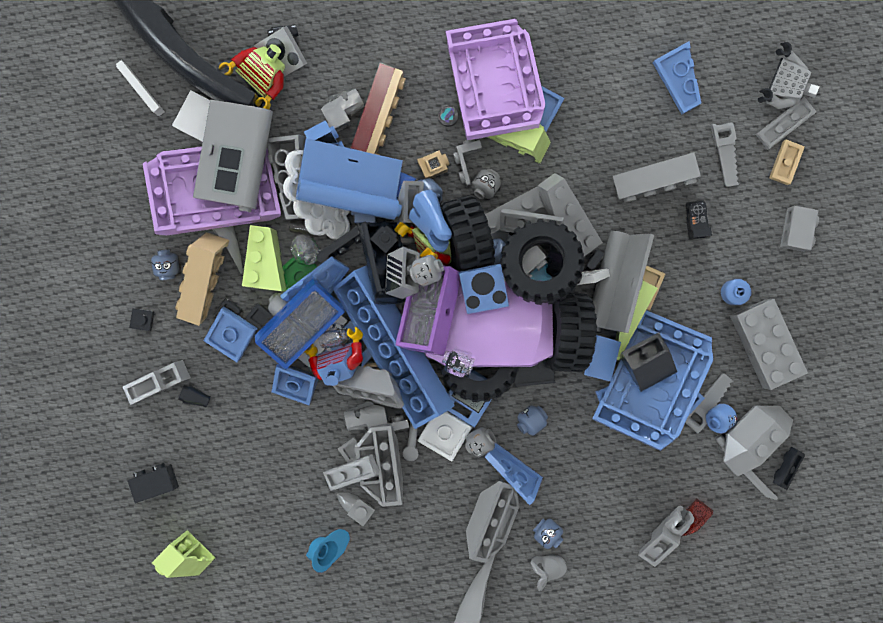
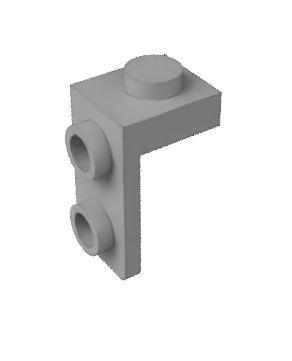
M465 140L462 145L456 146V152L453 153L456 165L460 164L462 172H459L461 184L465 183L466 188H469L471 183L463 156L480 152L482 149L480 140Z

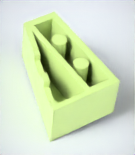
M542 125L535 129L488 137L506 147L508 145L519 150L518 153L522 155L527 153L534 156L535 161L541 163L551 143Z
M250 225L242 286L281 292L287 290L276 230L269 227Z
M187 530L169 544L152 564L159 574L165 575L167 578L200 575L215 557Z

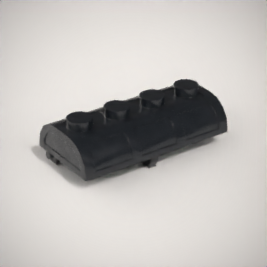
M387 222L393 229L396 228L397 222ZM358 223V231L374 302L380 305L405 302L406 298L400 299L385 293L387 254L403 247L400 234L396 238L398 241L385 253L370 239V235L381 223Z

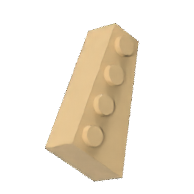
M206 232L188 246L186 255L189 257L188 262L183 268L185 277L179 288L181 297L176 304V310H178L176 318L198 326L207 318L214 295L210 291L215 288L219 276L215 274L219 270L220 265L223 264L225 256H222L221 253L223 248L228 247V239Z

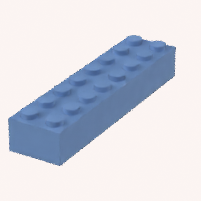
M367 265L354 270L332 288L354 326L362 331V340L379 369L389 371L398 384L404 403L402 408L414 429L435 419L455 406L425 354L395 345L402 315L395 304L380 305L374 302Z

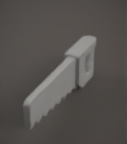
M733 122L721 125L711 124L724 185L726 187L739 185L737 182L738 177L736 176L738 173L736 170L737 165L735 164L737 160L734 158L736 156L734 145L737 139ZM729 131L730 135L728 137L719 139L718 133Z
M721 374L703 395L705 399L688 416L685 423L695 432L699 433L707 424L706 414L721 401L720 398L724 397L723 393L727 392L730 383L734 381L726 374ZM694 412L700 416V424L691 418Z

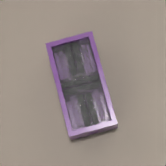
M443 266L444 271L438 282L427 286L419 285L418 293L406 297L396 346L410 351L444 356L461 282L459 271L449 266Z

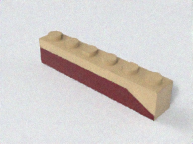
M382 63L379 64L350 149L380 155L377 152L380 146H384L386 135H384L386 127L390 128L393 116H390L393 108H397L399 97H397L399 89L403 90L406 78H403L402 70Z

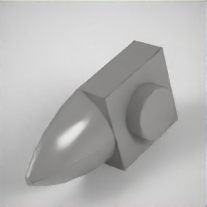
M337 493L338 500L343 509L348 513L347 515L364 526L374 513L375 508L354 494Z

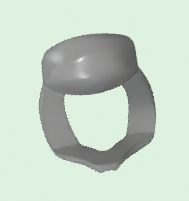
M558 555L535 556L531 560L534 572L541 576L537 582L538 591H542L548 581L561 578L567 571L565 560ZM539 563H541L543 570L537 566Z

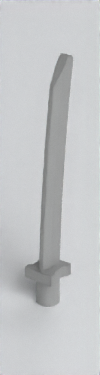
M719 434L715 437V440L720 445L719 449L724 452L726 439L722 434ZM752 470L744 473L765 497L778 499Z

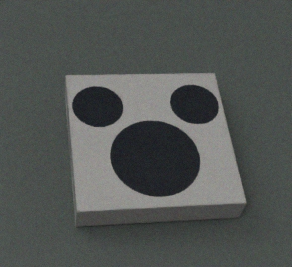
M287 26L254 45L256 48L264 46L268 49L273 44L280 48L281 53L278 59L285 66L283 71L284 77L307 64Z

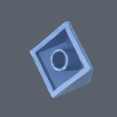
M596 335L597 340L595 352L592 356L593 359L589 363L590 366L585 370L584 375L611 382L621 342Z
M277 364L272 393L310 405L319 379L313 373L293 366H289L285 370L280 364Z

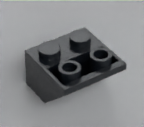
M659 332L623 351L620 355L640 392L677 373L670 350Z

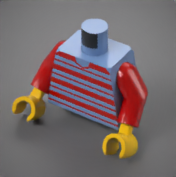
M355 327V333L350 328L347 330V335L353 340L352 343L320 353L318 356H315L318 349L314 344L311 345L309 350L304 351L310 357L308 361L313 375L317 379L323 380L325 385L335 386L338 382L351 378L357 367L362 363V345L359 341L362 339L363 333L357 327Z

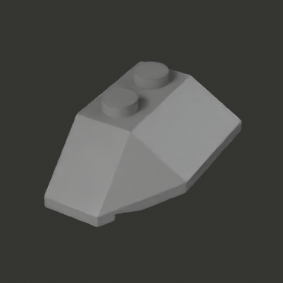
M358 366L351 378L340 381L337 385L333 386L342 395H350L353 398L372 401L376 404L398 409L404 406L398 384L393 379L392 374L385 369L376 370L369 366Z
M754 405L726 434L723 456L724 464L737 477L762 465L789 437L793 419L779 405Z
M392 424L371 426L355 446L356 459L373 454L380 474L360 481V486L377 500L382 507L402 505L403 475L397 436Z
M498 481L479 495L466 529L469 558L471 560L488 563L491 557L507 541L520 507L517 491L509 483Z

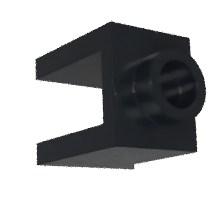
M384 220L370 235V239L387 253L398 241L396 238L399 234Z

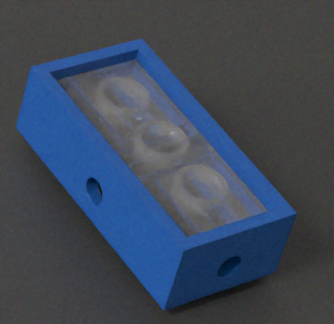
M312 278L255 335V343L286 370L345 312L343 305Z

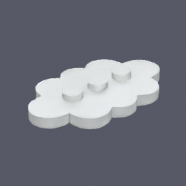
M303 150L290 152L285 160V167L289 176L284 181L283 191L285 196L294 202L293 209L297 217L305 219V226L310 234H326L333 240L339 239L350 230V223L346 217L350 211L296 200Z

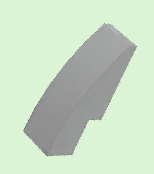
M403 181L398 197L399 205L402 206L401 214L394 220V222H397V225L403 222L409 228L411 226L417 227L409 219L412 208H415L413 206L415 195L423 191L424 181ZM407 234L404 237L400 235L402 243H415L414 238Z
M181 360L151 372L123 386L130 405L180 384L191 377L184 361Z

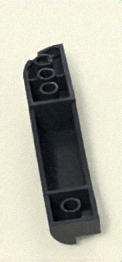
M114 0L126 20L151 50L195 89L212 100L258 107L256 106V100L259 97L256 93L218 71L187 45L173 27V19L162 7L151 0Z

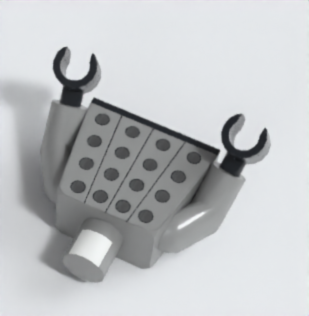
M789 42L780 43L784 51L777 49L776 54L778 56L784 55V58L780 59L769 88L759 91L763 93L764 97H759L758 102L763 103L766 101L767 104L777 109L798 105L802 95L815 98L820 87L808 83L812 72L791 51L792 46Z

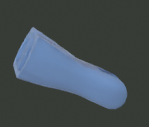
M425 190L415 195L413 201L415 208H412L410 211L409 219L423 232L430 245L436 251L444 252L448 248V240L451 238L452 232L443 217L436 193L432 190Z

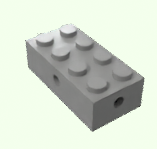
M765 299L730 315L763 389L772 390L808 374L775 299Z

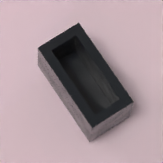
M164 463L153 466V471L146 473L144 469L133 473L134 477L127 480L134 503L173 491L179 487L172 464L165 466Z

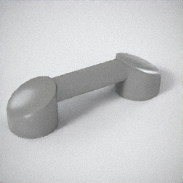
M411 422L408 445L403 449V457L407 461H414L419 455L418 448L416 447L418 428L414 429Z

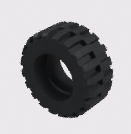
M467 195L442 202L440 204L441 211L452 232V236L449 239L451 268L460 272L494 265L495 249L493 247L491 230L483 207L476 197Z
M537 219V223L532 224L531 221L524 223L525 226L523 228L518 226L514 230V234L508 236L506 239L507 244L503 246L501 251L502 258L500 261L506 283L513 290L514 294L522 297L524 301L529 303L532 301L537 305H542V303H548L549 305L554 304V301L559 299L562 301L566 298V295L572 294L576 289L584 271V253L581 242L577 240V235L573 231L570 232L566 225H558L555 220L551 219L549 222ZM540 244L554 246L563 257V267L560 273L547 281L531 279L526 275L522 267L525 253L530 248Z
M569 293L562 301L559 299L552 304L553 357L547 358L544 361L546 366L552 371L583 372L590 366L589 363L592 362V356L595 352L597 316L593 300L587 294Z
M440 363L444 380L455 394L460 395L462 399H469L477 403L478 401L489 402L493 398L501 397L504 392L510 389L518 372V367H498L496 373L491 378L476 381L470 379L462 372L459 373L461 367L450 368L448 373L445 371V366Z

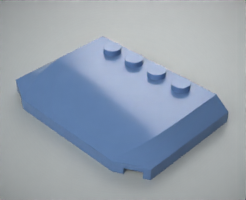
M646 310L626 350L659 332L670 350L677 373L640 392L623 361L620 360L592 419L661 451L679 437L713 362L712 337Z

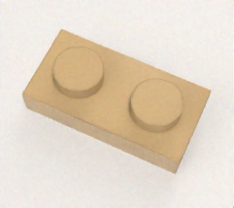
M784 140L769 179L790 185L805 146Z

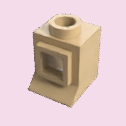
M440 150L417 159L418 165L424 174V179H432L447 172V166L450 165L446 154L441 155Z

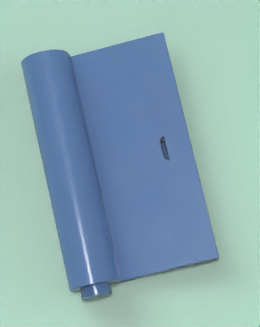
M306 138L296 200L395 220L396 217L400 216L402 209L399 201L396 200L403 160Z

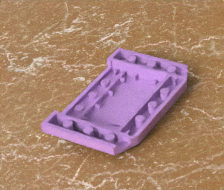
M511 19L446 31L447 45L467 140L539 128L545 109V100L529 33L525 29L522 30L518 21Z
M202 147L162 151L153 160L143 163L155 234L167 236L270 221L281 216L272 168L268 158V149H266L256 209L251 210V213L240 211L239 206L193 198Z
M505 281L508 307L467 314L460 282L445 354L440 356L426 353V356L444 366L450 353L453 351L458 353V359L461 360L459 367L535 366L539 362L553 357L552 304L542 303V305H537L532 301L530 303L526 302L522 297L514 294ZM456 356L452 357L455 360L450 361L452 363L448 364L450 367L455 364Z

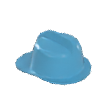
M338 529L327 537H318L312 541L306 556L312 561L313 569L316 572L322 573L326 571L345 552L350 541L349 533L346 530Z

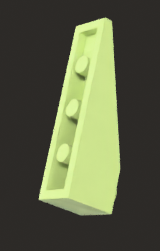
M645 281L642 282L629 333L617 331L616 341L621 342L617 360H620L621 353L626 349L658 289Z

